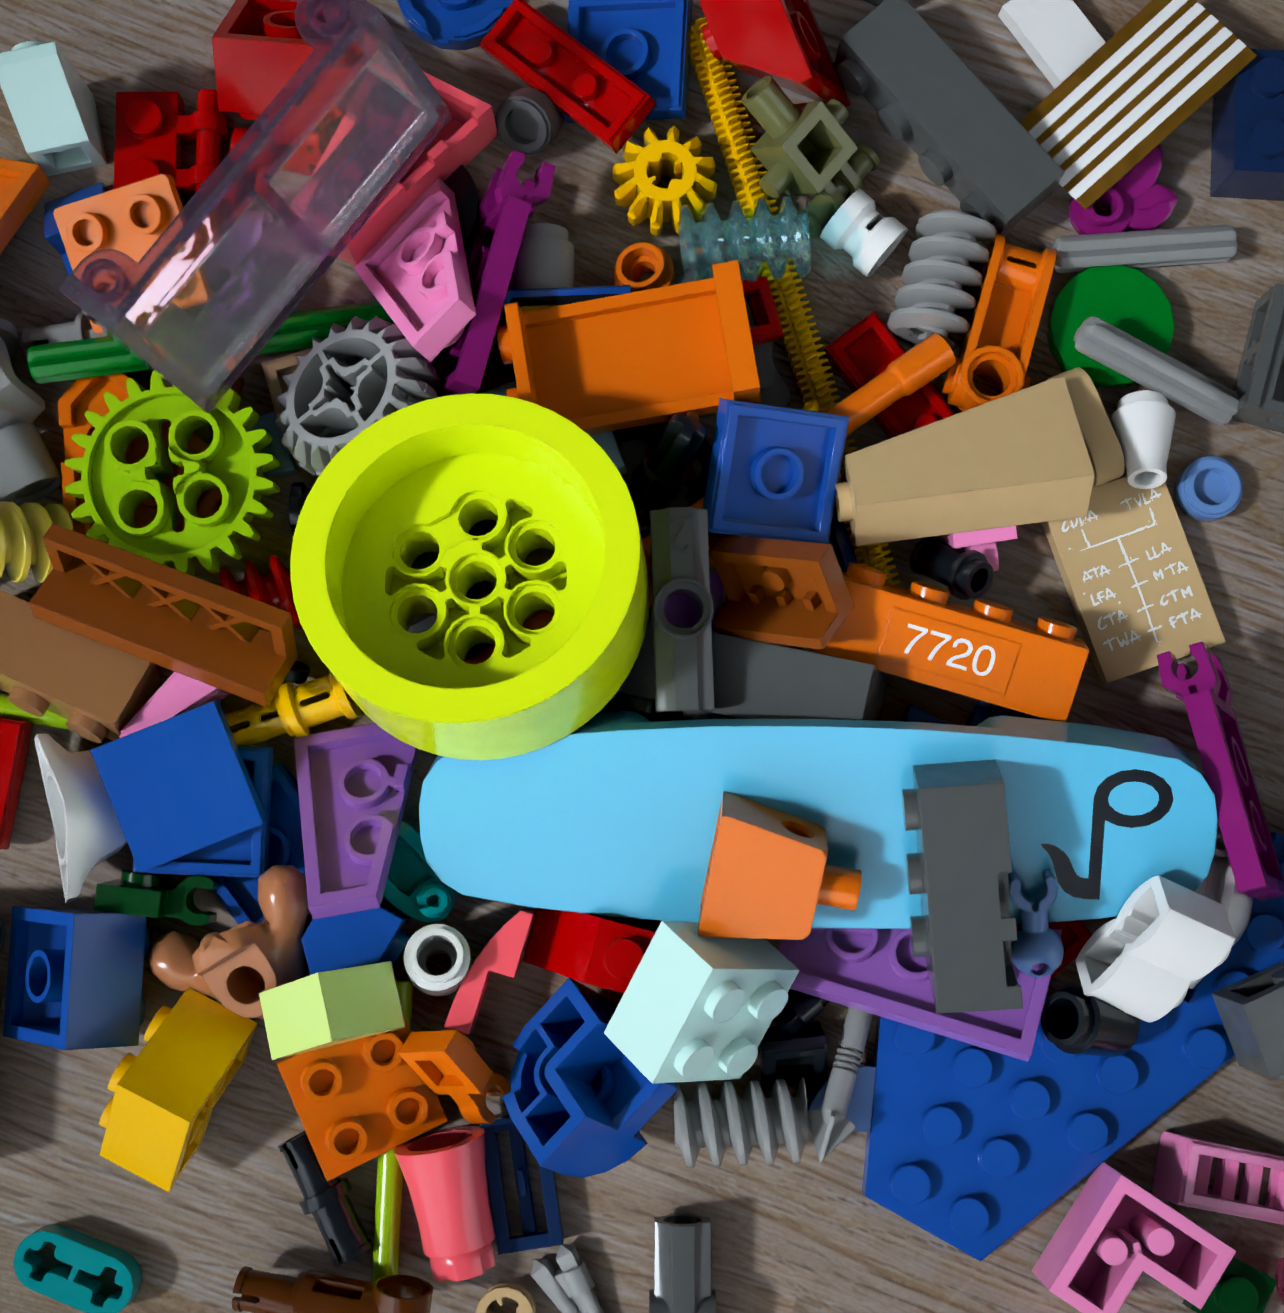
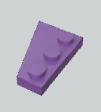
M376 723L310 734L301 738L294 737L308 908L313 920L380 908L419 749L398 740L380 728Z

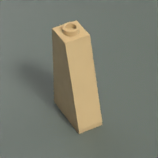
M1060 377L1046 380L845 455V482L835 483L837 492L835 505L838 521H850L855 546L1086 517L1095 474L1065 378Z

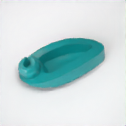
M402 818L382 900L403 916L424 923L440 921L452 911L456 899V891L440 881L426 862L420 839V831L413 824Z

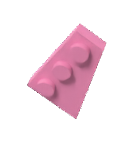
M438 177L361 261L353 267L412 347L429 362L444 348L453 345L461 337L466 324L476 315L455 193Z

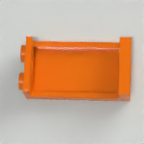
M738 260L712 264L713 278L527 312L521 311L518 302L504 304L507 325L497 327V339L503 364H513L517 385L515 388L507 389L506 396L529 401L550 409L576 424L588 435L670 421L671 417L677 413L685 416L690 411L697 415L718 412L720 398L761 404L760 384Z

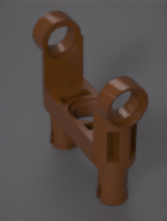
M245 1266L240 1270L233 1288V1293L242 1294V1296H235L232 1299V1309L237 1312L246 1311L251 1313H430L433 1286L424 1279L400 1274L387 1275L378 1278L374 1282H368L315 1270L302 1272L295 1278L254 1270L252 1267Z

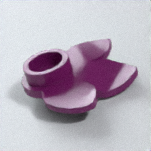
M1160 144L1098 199L1110 206L1112 211L1110 216L1098 215L1093 209V204L1085 210L1072 197L1069 204V218L1073 228L1079 235L1123 232L1125 229L1137 231L1152 230L1165 222L1176 207L1179 198L1170 189L1155 183L1161 171L1163 160Z

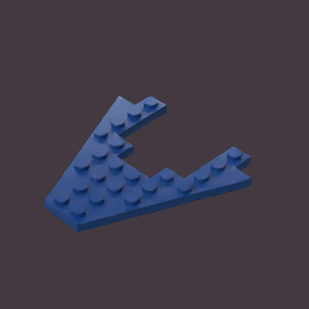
M978 700L964 726H977L990 717L1002 715L1044 719ZM912 704L907 707L903 714V722L947 724ZM1270 832L1284 878V836L1277 832ZM1284 896L1265 901L1252 898L1253 904L1248 927L1237 943L1231 948L1227 959L1207 974L1193 989L1188 988L1182 1003L1173 1008L1164 1017L1150 1023L1139 1019L1137 1039L1131 1049L1121 1056L1104 1057L1065 1053L1047 1039L1041 1027V1020L1031 1057L1026 1062L877 1016L873 1057L876 1074L870 1133L867 1132L862 1182L864 1196L981 1262L1235 1056L1211 993L1284 960Z

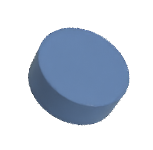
M1215 456L1202 457L1187 465L1178 474L1174 484L1175 500L1181 511L1188 517L1202 522L1215 521L1232 512L1239 504L1243 494V482L1238 470L1227 460Z

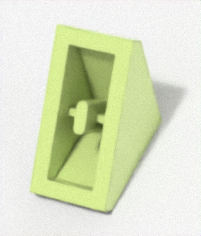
M391 961L318 972L259 993L272 1060L406 1027Z

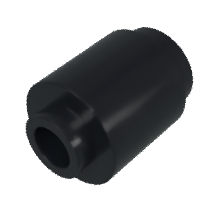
M1067 986L1049 996L1044 1003L1040 1018L1041 1027L1047 1039L1058 1049L1069 1054L1104 1057L1121 1056L1131 1049L1139 1032V1018L1127 1014L1094 996L1084 995L1081 986Z

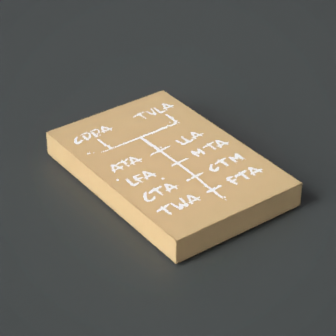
M1126 476L1092 488L1086 517L1041 522L1086 645L1090 649L1089 653L1101 685L1158 666V654L1170 651L1175 655L1176 659L1191 654L1189 645L1203 642L1208 648L1226 642L1166 482L1156 488L1138 489L1129 485Z

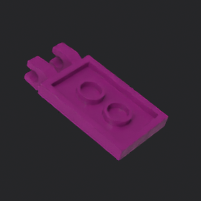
M513 150L507 156L503 169L498 167L492 173L479 206L481 222L477 225L467 260L476 315L466 324L461 337L453 345L441 351L436 372L442 381L434 389L438 397L474 393L480 389L527 220L533 214L535 206L543 204L550 198L555 165L543 161L536 169L535 181L527 178L520 184L517 178V171L524 164L526 154Z
M1203 642L1189 645L1191 655L1198 662V670L1192 677L1189 667L1184 663L1178 664L1175 655L1170 651L1158 654L1157 659L1162 687L1176 694V698L1185 703L1207 784L1215 795L1217 818L1238 892L1260 901L1284 896V878L1234 709L1231 708L1233 690L1220 658L1216 654H1210L1207 645Z

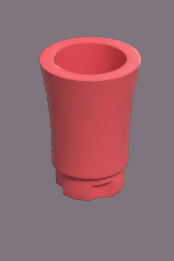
M479 1126L452 1127L419 1135L397 1146L394 1149V1153L409 1189L418 1221L423 1252L430 1258L433 1279L437 1282H459L480 1276L487 1269L495 1266V1253L492 1241L495 1239V1232L489 1206L485 1168V1129Z

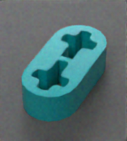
M51 1224L41 1227L23 1239L15 1251L13 1261L15 1274L23 1285L32 1291L85 1313H118L134 1300L141 1287V1268L132 1255L120 1248L63 1225ZM51 1242L56 1246L54 1257L58 1261L73 1267L71 1269L64 1265H57L46 1273L40 1269L43 1264V1258L35 1254V1250H40ZM109 1267L117 1271L114 1282L123 1287V1290L117 1289L108 1298L100 1294L102 1282L84 1274V1272L99 1276Z

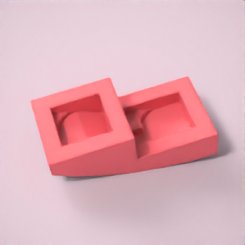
M527 908L520 910L487 943L461 983L447 1016L445 1028L469 1035L476 1026L491 973L495 972L512 978L518 974L537 911Z

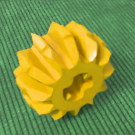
M675 125L667 132V140H658L656 133L648 127L643 132L644 147L627 141L623 146V157L626 162L616 163L613 166V180L620 185L614 191V200L617 206L630 207L627 215L628 222L632 227L649 218L650 233L656 237L662 232L663 222H671L673 230L681 236L686 231V216L702 222L707 215V207L704 201H709L716 197L717 183L709 178L715 173L716 164L713 157L699 156L702 142L698 136L682 145L679 143V130ZM661 176L673 177L668 188L656 186V184H659Z

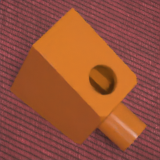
M723 792L699 908L698 936L781 940L806 939L811 932L817 904L855 911L861 889L862 871L826 864L828 854L826 829L819 824L739 795Z

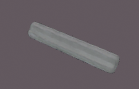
M1230 225L1060 236L1052 243V249L1057 251L1054 271L1058 273L1083 272L1089 267L1113 265L1144 268L1227 262L1237 253V234L1235 228Z
M1087 317L1074 334L1073 341L1078 352L1151 391L1163 394L1168 400L1216 425L1228 424L1232 416L1238 413L1239 400L1235 391L1098 317Z

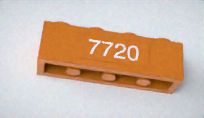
M849 563L847 572L842 571L854 607L827 646L823 649H811L810 651L875 665L878 671L1043 719L1060 722L1067 721L1090 651L1082 639L1075 637L1076 627L1046 617H1039L1036 626L1011 619L1013 609L983 599H975L973 608L948 601L950 591L920 581H912L910 590L885 583L887 573L857 563Z

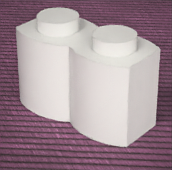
M1157 875L1145 881L1131 894L1116 919L1105 923L1093 933L1082 947L1075 962L1084 995L1094 996L1127 1014L1150 1023L1164 1017L1173 1008L1182 1003L1191 981H1196L1206 976L1216 967L1220 966L1229 956L1236 938L1224 905Z

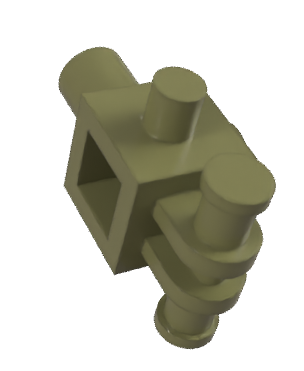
M768 75L754 83L741 100L766 131L750 149L767 169L766 174L759 180V185L772 198H778L783 191L787 195L808 194L812 201L804 210H799L796 213L794 222L806 235L816 238L822 232V226L846 201L844 198H849L859 188L864 189L862 180L870 171H874L880 165V159L869 146L863 143L855 145L841 127L849 117V113L843 104L835 99H831L826 105L822 101L793 104L773 77Z

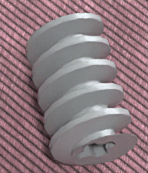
M935 210L918 220L915 228L917 240L912 242L908 252L911 263L904 267L901 275L904 286L898 289L894 299L898 309L891 312L887 322L889 330L898 339L916 346L931 334L937 333L946 340L952 351L957 348L956 344L947 338L948 333H966L970 324L964 318L954 314L955 310H973L977 302L974 296L961 289L962 287H979L984 278L980 272L968 265L985 264L990 257L989 251L975 243V241H992L997 233L995 226L986 220L958 210Z
M803 1077L798 1082L794 1097L791 1096L787 1084L782 1078L774 1079L768 1098H765L759 1081L756 1079L748 1080L742 1099H739L730 1080L722 1081L716 1100L712 1099L704 1081L696 1082L690 1101H686L680 1084L678 1082L674 1083L678 1088L673 1094L675 1149H680L687 1168L695 1167L700 1148L705 1147L714 1167L721 1166L727 1147H733L740 1166H746L753 1146L758 1145L767 1165L774 1164L779 1145H786L793 1164H800L805 1144L808 1142L807 1097Z

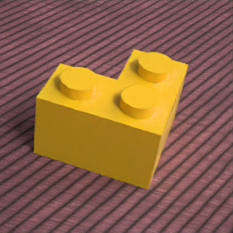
M189 987L173 1008L163 1005L155 1014L146 1030L144 1041L147 1044L138 1056L127 1053L118 1064L109 1081L107 1089L115 1094L104 1109L99 1121V1125L106 1128L99 1156L170 1192L203 1142L213 1107L246 1060L257 1023L225 1008L222 1004Z

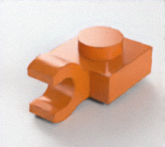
M444 1029L442 1031L410 1032L398 1052L435 1095L449 1094L459 1106L464 1119L469 1123L493 1124L496 1117L487 1108L486 1094L488 1096H504L511 1091L507 1080L501 1074L494 1073L476 1053L474 1043L457 1030Z

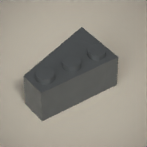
M994 759L913 765L914 789H902V810L905 831L917 830L918 853L906 854V874L909 895H921L922 916H910V937L913 957H925L936 1013L1023 1009L1021 985L1017 982L1012 966L1011 941H1017L1016 918L1010 917L1008 873H1012L1005 784L997 762Z

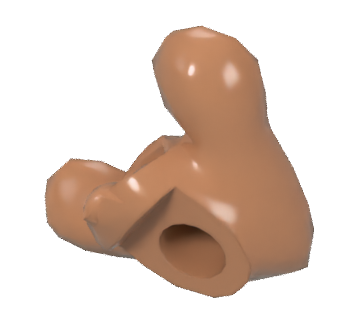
M274 865L258 877L257 898L264 916V920L260 923L247 920L222 933L211 932L205 935L200 943L192 935L175 930L155 939L148 956L152 975L170 989L185 992L189 987L244 1018H255L264 1021L259 993L308 976V964L301 940L306 931L310 915L305 874L293 865Z

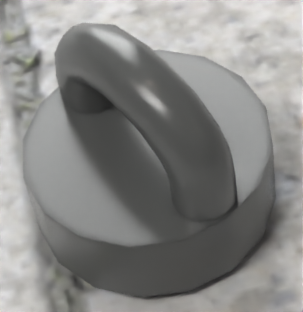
M524 87L513 91L498 106L495 122L501 140L510 149L526 155H534L542 152L557 137L559 128L564 123V115L555 107L546 94L533 88Z

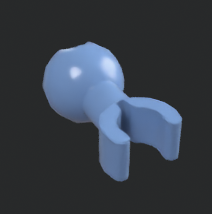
M1049 869L1042 872L1044 884L1041 891L1035 895L1034 904H1031L1027 895L1020 891L1021 881L1015 872L1008 874L1009 894L1014 903L1020 908L1021 929L1017 933V941H1011L1012 963L1020 972L1037 978L1053 974L1061 965L1064 953L1061 938L1054 930L1049 928L1048 908L1054 903L1058 894L1056 878ZM1038 963L1046 964L1041 970H1032V967Z

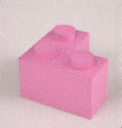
M1103 1162L1094 1169L1033 1267L1032 1272L1050 1292L1081 1313H1117L1143 1271L1201 1310L1236 1251Z

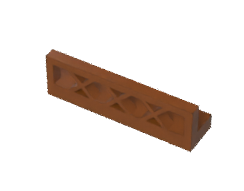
M54 523L42 537L53 569L29 601L35 618L265 707L269 706L298 658L290 612ZM258 627H261V628H263V629L269 630V631H271V633L268 632V631L262 630V629H260V628H258Z

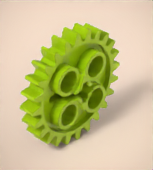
M184 370L178 372L173 387L170 386L166 377L159 371H152L150 390H145L132 378L127 379L126 388L129 398L121 401L108 391L103 394L104 400L110 411L104 417L88 410L84 414L95 428L92 435L73 434L71 437L76 444L85 449L84 457L65 460V466L81 474V480L64 487L65 492L76 498L85 499V503L78 506L71 513L72 518L82 523L95 522L85 535L104 543L109 541L108 544L165 566L172 568L175 565L176 570L195 576L196 562H200L207 571L214 574L218 573L219 560L217 554L222 551L239 561L242 558V554L236 540L241 535L254 541H259L261 538L257 530L250 524L253 517L272 518L274 515L271 510L260 503L261 495H271L280 492V487L277 484L263 478L264 472L280 466L279 460L271 454L259 452L273 441L272 435L265 429L250 431L259 420V414L251 406L237 411L242 398L231 388L218 397V383L211 377L206 376L195 390L192 376ZM165 421L171 422L168 435L169 446L162 436L161 427ZM203 426H212L213 440L211 445L204 452L190 454L188 442L191 434ZM147 436L149 448L145 457L139 462L127 464L125 455L129 443L137 437ZM173 463L184 470V474L173 478L174 490L163 484V478L173 475ZM220 488L222 504L219 510L213 516L200 518L197 512V502L200 496L209 489ZM148 498H155L157 503L155 519L148 526L137 528L134 522V511L137 505ZM177 505L180 513L184 516L185 528L182 532H176L175 530L178 517Z

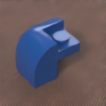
M568 978L528 1021L511 1045L519 1051L511 1072V1092L504 1095L503 1099L511 1120L541 1167L565 1176L584 1178L613 1169L628 1161L648 1143L639 1130L678 1088L674 1083L652 1084L604 1034L617 1007L599 993L571 978Z

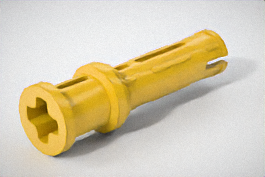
M329 672L325 676L297 686L290 681L283 683L268 707L256 703L231 713H226L225 717L231 732L249 726L232 733L237 745H254L288 733L290 737L296 736L301 738L310 734L311 727L344 715L349 720L361 716V710L333 674Z

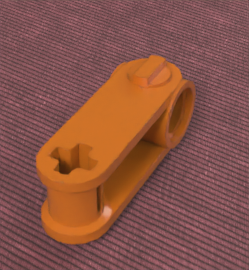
M997 233L996 237L991 241L988 249L990 257L987 263L983 264L981 271L984 278L982 284L977 287L974 297L977 302L974 309L970 311L968 319L970 326L964 334L959 356L955 357V365L946 372L941 391L948 394L947 404L952 405L957 413L1029 387L1031 378L1025 375L1057 255L1055 249L1047 247L1043 252L1034 251L1006 243L1005 235ZM982 374L993 378L999 387V395L986 396L980 393L974 386L973 376Z

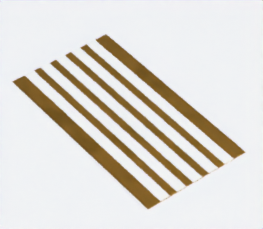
M1152 0L1019 123L1063 169L1065 173L1059 184L1087 210L1256 58L1257 55L1196 0Z

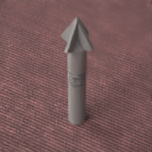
M851 1007L848 1008L838 1044L839 1048L836 1052L839 1055H835V1060L837 1061L833 1063L834 1067L831 1070L821 1109L808 1111V1121L819 1164L857 1128L846 1115L857 1078L855 1073H858L859 1068L857 1067L861 1063L858 1060L862 1059L860 1054L864 1052L873 1014Z

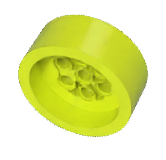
M467 393L447 395L412 404L381 418L349 441L331 459L319 475L302 507L293 536L290 558L293 600L299 621L313 649L353 701L373 722L398 740L432 754L464 760L502 759L541 749L568 736L600 712L617 693L628 677L645 638L650 607L649 575L635 507L627 485L615 464L590 435L558 413L529 401L495 394ZM489 519L497 522L493 530L486 535L473 536L468 534L471 527L481 520ZM548 548L555 551L552 558L544 564L532 566L524 563L526 556L533 550ZM432 551L439 553L437 560L431 566L425 569L411 568L413 561L418 555ZM485 580L496 583L494 590L487 597L481 599L466 597L470 587L477 582ZM536 610H547L554 613L552 621L541 629L530 630L522 627L525 618ZM425 613L437 615L434 625L427 631L421 633L408 632L411 622L417 616ZM490 643L495 646L493 654L483 663L469 664L464 662L466 653L476 644Z

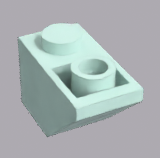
M26 41L15 45L11 51L0 53V87L26 153L36 164L40 165L46 176L107 164L94 95L55 42Z

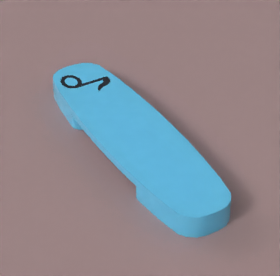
M627 710L598 712L586 724L568 736L526 754L491 760H464L438 755L423 781L419 802L420 839L426 862L441 882L462 895L533 908L623 918L698 922L699 908L723 792L733 793L819 824L826 829L828 845L826 864L862 871L861 889L855 911L817 904L812 928L910 929V916H922L921 895H909L906 874V854L918 853L917 830L905 831L902 810V789H914L913 765L996 760L1005 784L1012 872L1018 875L1021 881L1020 891L1027 895L1031 904H1034L1035 895L1041 891L1044 884L1042 872L1049 869L1057 881L1058 894L1054 903L1048 908V922L1116 917L1131 894L1145 881L1157 875L1195 892L1207 878L1215 854L1218 818L1215 795L1188 754L1164 737L1097 725L1004 715L990 717L977 726L923 722L837 719H704L650 722L641 714ZM1009 894L1010 917H1015L1016 924H1021L1020 908L1014 903Z

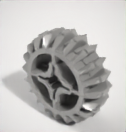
M355 316L347 328L333 323L329 337L325 340L312 336L313 349L306 356L295 355L299 366L294 373L282 376L288 386V391L275 399L282 413L274 423L283 434L281 443L286 447L288 453L299 461V466L310 474H317L319 476L331 459L349 441L373 423L404 407L437 398V392L434 389L437 388L442 380L433 367L434 360L429 362L414 349L395 323L391 324L389 321L382 320L377 316L370 321L362 320Z

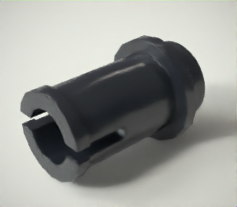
M924 537L915 545L911 553L910 567L914 573L929 577L947 586L951 595L960 600L977 599L983 596L992 583L993 568L988 563L985 555L976 550L962 552L942 543L935 537Z

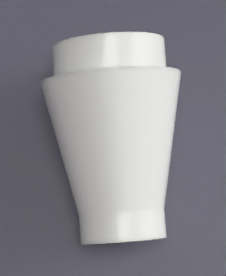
M1142 390L1123 396L1118 401L1117 410L1111 417L1112 427L1124 454L1127 481L1129 485L1138 489L1156 488L1167 480L1166 467L1176 413L1168 404L1166 396L1156 391Z

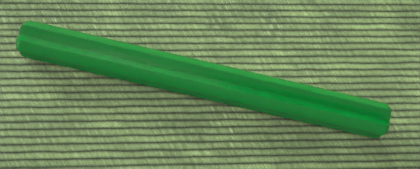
M378 301L36 345L28 349L27 361L34 381L43 384L178 366L187 362L200 363L312 348V336L325 340L329 337L333 323L347 328L355 316L367 321L377 316L382 320L389 321L391 324H394V322Z

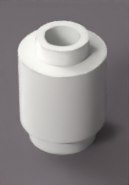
M445 924L427 925L416 931L407 942L404 951L405 969L412 984L424 994L436 997L450 995L460 988L462 981L471 968L469 945L465 937L451 926ZM435 953H444L452 961L449 971L443 975H433L426 968L427 960Z

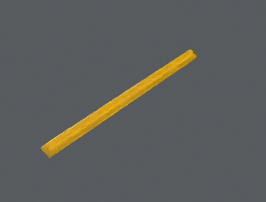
M706 17L699 18L691 26L690 57L693 60L692 63L695 67L700 88H702L707 109H709L708 112L711 116L723 158L725 159L730 180H732L734 192L737 194L736 198L739 201L738 204L741 208L744 223H746L748 235L751 237L750 241L753 244L752 247L755 251L758 266H760V272L762 277L767 276L784 333L782 336L783 343L786 345L785 349L788 352V358L791 359L790 364L791 367L793 366L792 370L795 374V380L798 381L797 386L801 388L799 392L801 396L803 395L802 401L805 403V410L825 413L838 404L833 401L840 398V395L831 396V393L838 389H829L828 387L836 382L835 380L826 381L827 378L833 376V373L824 374V371L831 367H822L821 364L827 362L828 359H819L826 352H817V349L824 346L823 344H814V342L821 340V337L812 338V335L819 331L809 329L817 324L816 322L807 323L808 320L814 318V315L805 316V313L812 309H803L802 307L809 304V300L800 301L801 298L807 296L806 293L798 294L799 291L805 289L804 286H795L802 282V279L793 280V277L800 275V273H791V270L798 266L797 264H788L795 260V257L786 258L787 255L793 253L792 250L784 251L785 248L790 246V243H781L788 239V236L779 237V234L786 231L785 228L777 229V227L783 225V221L774 222V220L781 217L780 214L772 215V213L779 210L778 207L770 208L771 205L776 203V200L768 201L767 199L771 197L765 194L759 185V180L766 174V171L758 172L764 166L763 164L756 165L760 161L757 157L754 158L755 154L750 150L755 143L749 144V142L755 140V136H746L753 132V129H744L751 125L750 121L742 122L748 118V114L739 115L744 113L746 108H737L743 105L741 100L735 101L741 97V93L733 94L739 90V86L730 87L737 83L736 79L728 80L735 75L734 72L726 73L732 69V65L723 66L729 62L725 59L719 61L711 53L702 34V26L708 22ZM854 439L845 440L838 483L845 482V455L857 449L856 446L848 447V444L855 442ZM844 521L850 542H852V548L855 549L854 554L857 557V563L887 573L885 579L887 584L896 585L900 583V579H891L897 576L898 572L889 573V570L896 568L895 564H886L892 561L893 557L884 558L885 555L891 553V550L881 549L888 546V542L855 546L850 521Z

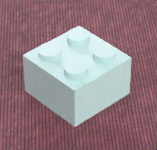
M662 920L604 1034L652 1084L741 1079L742 1075L754 1064L758 1055V1046L772 1020L785 1007L788 1000V991L800 970L766 939L698 936V922Z

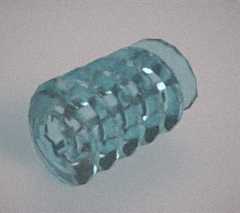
M783 196L778 215L772 216L765 199L758 198L752 218H746L739 200H732L727 220H721L714 203L708 202L702 222H695L688 204L681 205L679 214L680 250L685 276L688 268H690L695 281L708 279L711 276L712 264L738 260V263L741 264L749 282H755L759 279L763 262H767L775 280H781L784 277L789 260L793 261L800 278H807L812 267V246L808 199L804 212L798 214L791 197Z

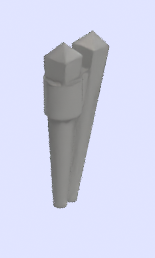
M560 1245L556 1261L561 1269L557 1271L549 1258L533 1260L532 1278L562 1313H604L593 1289L595 1286L584 1260L580 1259L575 1245Z

